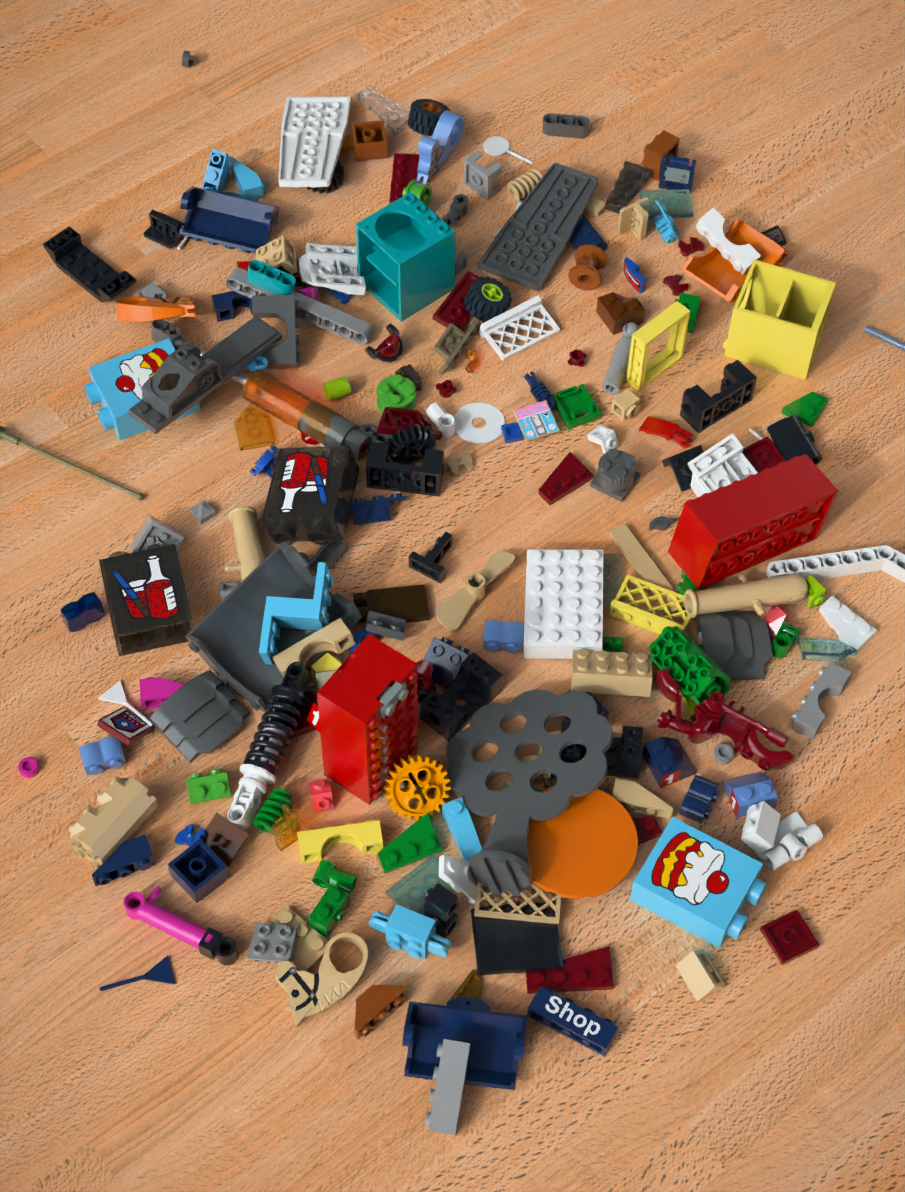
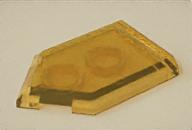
M248 405L234 421L240 451L271 446L272 444L276 445L270 416Z

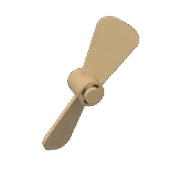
M503 551L494 553L480 573L468 575L466 587L436 607L438 621L449 631H457L473 604L484 598L485 586L515 562V556Z

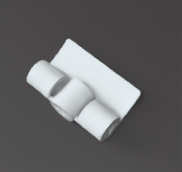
M795 812L779 822L772 848L760 853L754 852L770 870L775 871L791 859L794 861L801 859L808 848L823 839V834L817 825L812 823L807 826L798 812Z

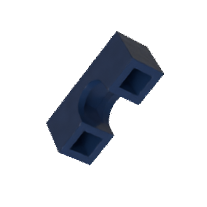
M235 291L211 295L213 309L218 322L234 319V310L240 306L249 308L252 315V299Z

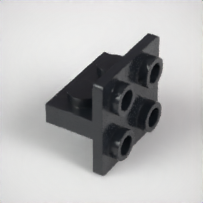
M155 210L149 213L151 226L143 233L144 237L171 249L184 236L179 234L180 227L184 223Z

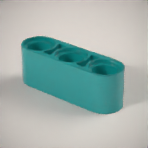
M259 260L249 262L247 272L249 282L277 295L294 294L296 282L294 276Z

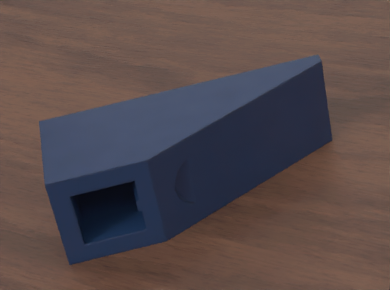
M145 834L125 841L92 874L95 886L106 885L114 879L128 877L133 872L147 870L152 865H155L154 857Z

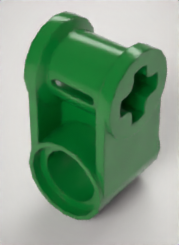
M784 620L774 638L772 654L777 658L786 657L798 640L802 628L793 627Z

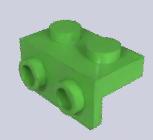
M222 768L211 770L210 775L202 776V772L190 774V779H186L190 804L231 796L227 772H222Z

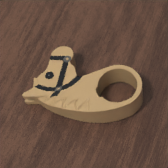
M340 933L331 938L325 948L317 974L297 971L294 964L289 961H282L277 965L275 979L288 996L287 1009L295 1015L294 1027H297L305 1017L320 1014L343 1000L358 984L368 959L367 946L359 936L353 933ZM339 942H352L362 952V963L352 971H347L346 973L338 972L330 961L329 952Z

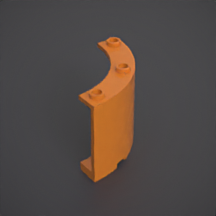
M739 219L732 222L728 232L725 234L726 239L735 245L750 244L761 255L758 261L780 267L790 251ZM714 247L709 248L701 255H690L685 260L682 268L683 272L730 303H736L749 272L748 270L742 275L736 271L733 264L729 260L724 259L721 252Z

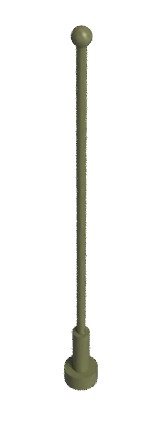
M0 425V439L3 438L16 445L21 444L29 449H32L40 454H43L51 459H54L95 479H98L126 493H129L135 496L138 500H142L144 498L142 493L137 494L129 489H126L118 484H115L107 479H104L96 474H93L85 469H82L74 464H71L65 460H62L54 455H51L43 450H40L32 445H29L21 441L20 438L5 432V428Z

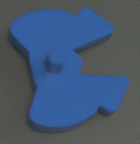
M328 288V294L334 295V297L340 300L341 304L348 303L351 296H354Z
M190 824L177 834L175 842L177 845L185 844L191 846L199 839L203 841V837L206 836L205 829L201 827L194 836L192 833L195 826Z

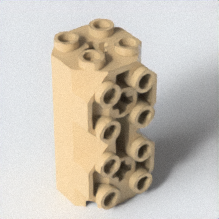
M115 777L110 786L98 795V807H87L82 817L71 824L69 828L71 833L69 842L74 847L73 853L81 859L83 857L87 859L89 864L97 870L125 841H128L158 807L156 798L153 795L149 797L146 794L149 790L134 778Z

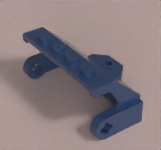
M192 186L183 193L180 207L181 209L188 210L184 225L180 227L179 234L192 237L195 241L206 240L212 245L222 244L229 249L239 248L245 253L255 252L268 242L272 228L277 224L280 207L256 202L248 196L233 192L219 193Z
M457 997L448 1001L447 1006L409 1001L402 1046L408 1047L404 1076L433 1080L434 1068L439 1066L441 1058L437 1057L438 1044H443V1040L447 1039L471 1044L464 1084L515 1090L518 1061H523L528 1016L492 1012L491 1007L484 1001L474 998Z

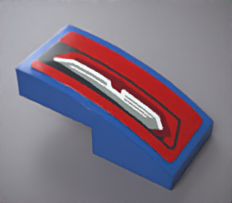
M626 257L623 267L624 275L632 287L642 294L646 290L647 279L638 273L639 266Z

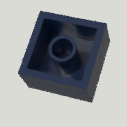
M201 839L197 840L168 864L170 876L196 903L229 878L227 865Z

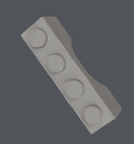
M829 662L826 668L822 667L818 674L820 679L818 682L814 681L809 689L810 695L804 696L800 704L802 706L801 710H796L791 719L794 721L792 729L814 740L825 718V714L819 708L818 701L826 696H840L849 681L851 672L832 662Z

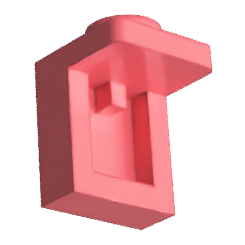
M328 779L308 783L314 812L334 809L332 791Z

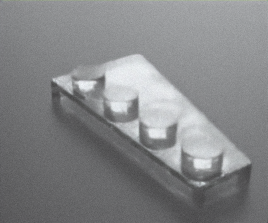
M368 85L357 93V99L368 110H372L377 119L383 120L384 126L390 128L395 136L408 126L410 110Z

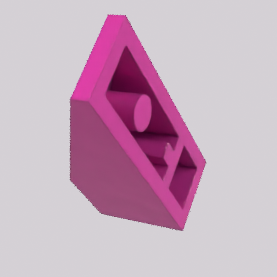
M160 677L139 679L140 699L143 710L159 708L183 684Z

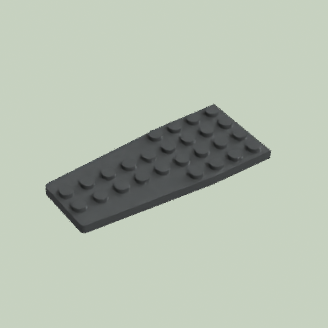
M553 163L501 228L478 263V269L539 291L562 256L598 186V178L559 163Z

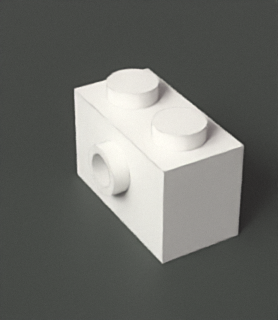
M765 801L750 806L747 810L741 840L757 853L772 848L781 815Z

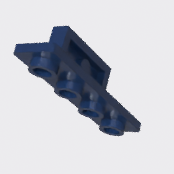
M402 493L391 494V498L374 496L372 497L373 500L365 501V498L354 499L353 503H347L346 500L335 502L336 505H332V511L351 508L354 525L391 521L389 503L406 501L407 497L402 496Z

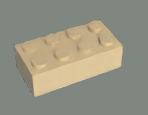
M585 649L573 650L571 691L650 697L652 655L588 651Z

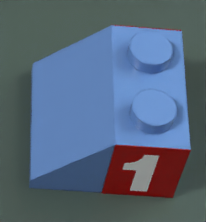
M762 772L723 781V786L736 818L746 816L750 806L765 801L775 809L778 795L772 780Z

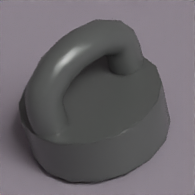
M190 51L183 52V67H189V64L197 63V58L191 55Z

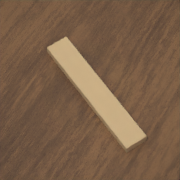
M626 524L609 531L611 539L642 580L676 592ZM650 590L653 595H656L654 590ZM670 596L662 597L665 604L674 602ZM684 603L680 604L682 610H685ZM676 605L667 608L670 614L679 612Z

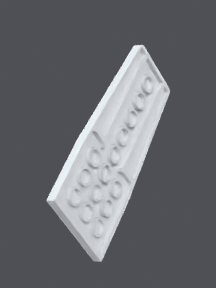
M287 97L281 124L280 187L315 188L328 187L330 185L347 130L351 97Z

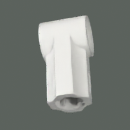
M440 403L430 404L429 408L426 409V414L443 434L442 437H452L455 434L454 416L448 414Z

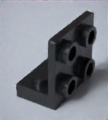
M701 445L661 460L664 467L671 466L681 491L691 488L692 471L688 466V462L704 453Z

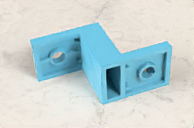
M318 562L313 599L266 596L259 654L265 664L273 665L274 660L272 657L278 654L276 640L280 639V628L318 631L324 628L325 625H328L329 613H327V606L331 605L329 590L333 588L334 577L331 576V570L328 569L326 563Z

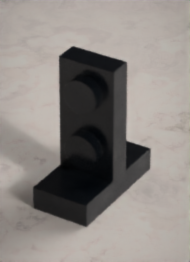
M445 532L442 537H438L432 550H428L425 557L412 551L409 555V567L441 584L445 579V568L438 565V563L452 546V534Z

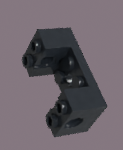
M739 360L725 366L724 377L721 381V392L714 394L712 398L698 385L684 391L680 416L698 434L752 401L757 377Z
M381 442L370 443L366 462L367 488L440 496L444 475V451L425 449L423 465L417 466L414 464L389 462V444Z
M473 652L460 664V677L441 695L433 690L420 702V719L450 742L452 737L471 722V717L479 708L492 702L502 692L503 674ZM458 700H464L466 701V705L459 706L456 704V702Z
M562 721L561 733L569 728L571 721ZM623 726L621 738L613 737L610 748L604 754L608 762L607 776L639 779L642 762L643 727ZM571 744L562 751L561 760L566 763L578 762L585 756L587 748L582 744Z

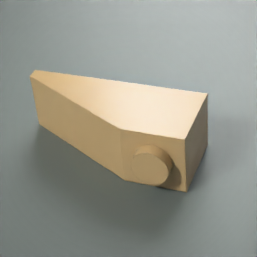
M627 778L615 779L612 797L628 813L644 816L654 815L655 818L671 820L673 807L637 782Z

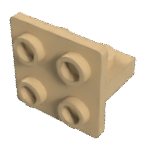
M647 197L637 200L635 203L625 206L620 210L617 232L619 235L631 231L639 240L646 237L649 204Z

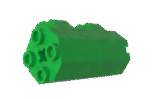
M667 626L662 630L659 637L650 644L649 649L652 661L661 670H667L670 676L679 684L680 690L685 695L691 697L698 705L708 699L713 692H720L725 696L730 691V686L728 685V681L731 682L732 680L730 676L683 629L677 626L673 628Z

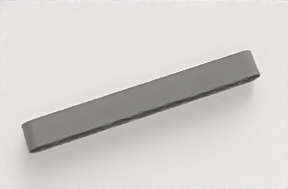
M235 268L226 280V285L229 289L251 299L252 296L277 295L249 282L247 279L248 271L241 268ZM294 291L295 301H299V311H296V318L360 345H365L371 337L374 328L370 323Z

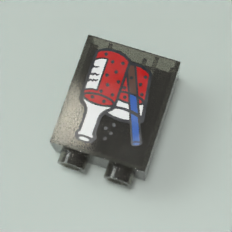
M350 446L279 448L261 519L273 542L277 544L284 542L292 545L298 541H311L315 544L324 545L330 541L344 540L360 470Z
M153 544L146 550L134 553L118 551L109 555L108 558L99 560L119 656L189 642L185 636L194 626L175 544L168 546Z

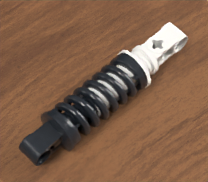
M300 662L291 663L287 667L281 685L272 687V693L269 698L270 703L265 707L266 712L261 717L262 722L258 724V732L254 734V741L249 747L250 751L246 753V758L240 765V772L244 776L239 781V788L228 811V819L243 830L251 826V821L260 806L261 798L267 791V784H274L276 782L278 769L275 766L282 764V759L279 756L286 754V750L283 747H287L290 744V740L287 737L293 736L294 731L291 728H295L298 725L297 720L294 718L301 717V712L308 703V698L304 695V692L310 681V674Z

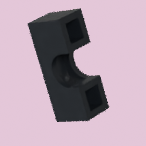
M437 883L434 888H429L424 896V916L436 920V933L443 938H447L458 924V914L454 911L459 906V896Z

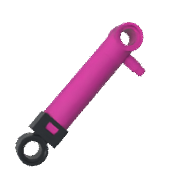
M155 887L147 899L139 892H131L125 896L123 900L124 907L130 919L141 920L199 949L200 954L212 960L217 956L218 961L222 965H232L237 961V945L232 938L223 937L222 933L210 927L207 930L155 904L154 902L161 892L160 887ZM133 904H140L136 908H131ZM225 949H231V950H232V951H231L230 953H228V954L222 953V951L225 950Z

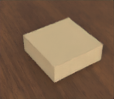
M592 196L585 211L598 217L606 208V202Z

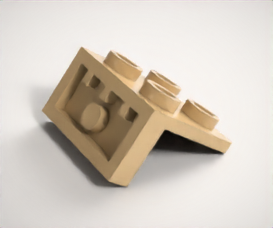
M284 235L255 251L256 260L275 268L282 266L291 275L297 272L295 246Z

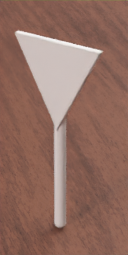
M118 681L98 697L99 700L126 705L149 726L153 725L149 719L127 702L121 681Z

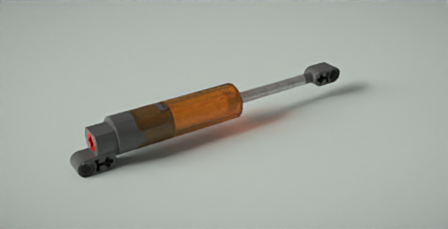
M155 320L152 322L153 341L159 342L169 338L175 350L186 343H191L182 338L181 330L165 320ZM199 348L201 356L206 353L205 350ZM261 369L253 371L249 376L239 371L231 377L243 385L242 397L246 401L341 455L347 454L361 461L368 454L371 442L388 444V439L392 438L389 434L377 433L378 427L374 424L365 423L361 427L344 418V416Z

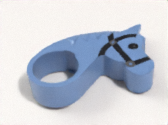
M448 110L444 111L438 120L432 138L427 136L421 138L418 146L420 157L417 168L418 183L423 177V184L428 183L431 176L451 156L462 134L464 126L463 116Z

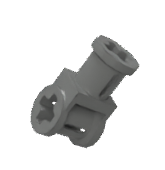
M464 194L456 195L450 205V211L442 217V220L451 228L455 227L457 220H460L467 214L468 208L466 205L468 204V197Z

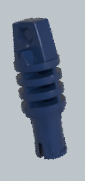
M533 371L530 372V375L528 373L525 374L524 378L530 385V392L536 401L546 400L550 410H555V402L545 384L538 380Z

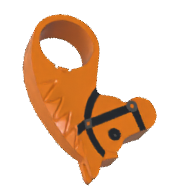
M189 294L177 295L166 299L130 297L116 301L117 315L120 321L143 322L177 317H196V306L193 302V296Z

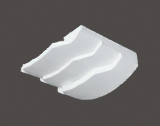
M306 243V254L298 260L302 282L346 294H365L366 285L364 277L358 276L357 247Z
M733 433L688 462V466L692 471L690 487L697 497L704 493L713 492L719 487L730 485L736 480L745 479L751 474H757V471L743 455L744 447Z

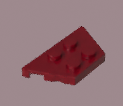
M392 407L384 408L376 431L380 434L392 435L397 433L396 430H402L403 427L424 424L434 433L435 440H441L443 435L440 431L435 432L431 428L432 423L425 419L419 411Z

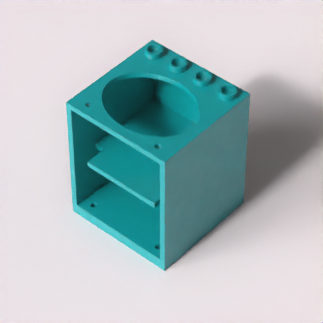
M412 192L356 223L358 276L364 277L366 290L398 320L404 321L454 289L455 231Z

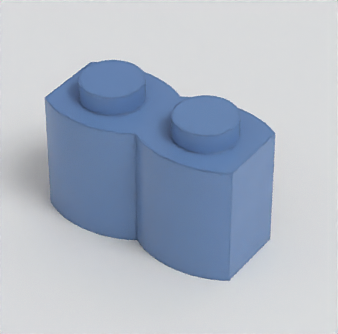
M495 620L485 621L484 649L492 652L506 650L510 653L522 651L523 623Z
M114 736L79 747L87 775H98L106 769H118L126 763L120 740Z

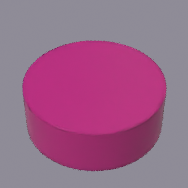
M26 757L19 762L18 769L23 777L32 778L39 773L40 766L35 758Z

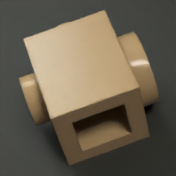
M627 388L623 392H619L612 399L611 411L622 421L628 417L631 419L641 409V406H639L640 398L636 393L631 392Z

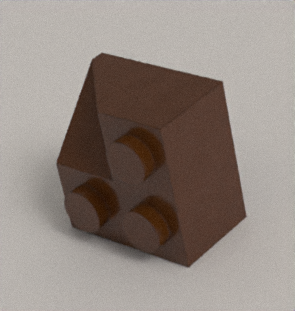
M611 292L598 297L596 312L610 332L615 335L622 332L624 325L627 323L643 324L645 309L637 298H626Z

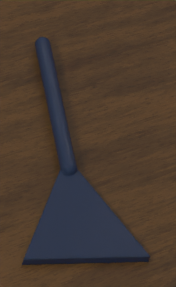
M167 955L144 975L102 986L99 990L104 991L139 980L175 984L169 957Z

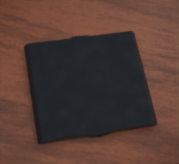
M539 902L534 904L538 908H540L547 902ZM510 904L500 907L505 913H510L514 910ZM529 904L521 909L526 915H531L535 912ZM493 906L479 907V910L489 911ZM550 906L542 911L547 917H555V911ZM475 908L471 909L478 975L527 973L530 971L561 969L563 967L557 924L474 916Z

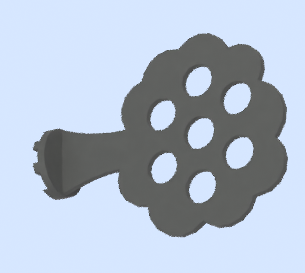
M546 690L526 691L516 696L507 706L500 703H490L482 706L471 717L470 727L458 732L450 739L446 756L450 762L447 777L450 779L448 785L451 787V791L463 797L466 807L472 813L479 816L496 814L494 824L480 852L474 854L470 859L467 876L476 887L480 883L489 888L492 894L501 896L502 891L511 892L512 896H518L521 890L530 887L533 874L528 849L531 819L546 821L560 816L568 808L573 797L585 796L595 791L604 782L608 773V762L604 754L610 748L614 735L611 724L605 717L598 714L597 704L589 694L581 691H571L556 697V695ZM520 715L526 718L525 727L517 733L509 734L501 730L503 722L511 716ZM562 715L571 719L569 728L560 734H550L545 730L547 722L555 716ZM484 743H493L498 746V751L492 759L485 762L473 759V753L478 746ZM535 743L542 747L540 756L531 762H520L516 759L518 750L526 744ZM571 744H582L587 748L585 756L578 762L566 763L561 760L562 751ZM498 772H508L512 775V782L506 789L491 791L487 788V782L492 775ZM542 773L555 774L558 777V781L551 790L541 793L531 788L533 780Z

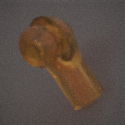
M471 348L465 351L466 358L470 360L465 368L468 373H473L480 363L477 351Z

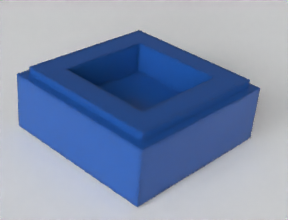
M518 422L501 425L505 444L523 440V434Z

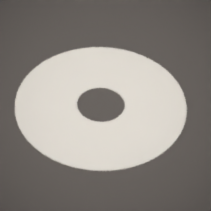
M487 403L467 404L460 408L454 416L455 432L462 439L472 443H487L495 440L502 433L501 425H505L503 414L496 407ZM481 417L485 419L486 425L483 428H475L472 425V420Z

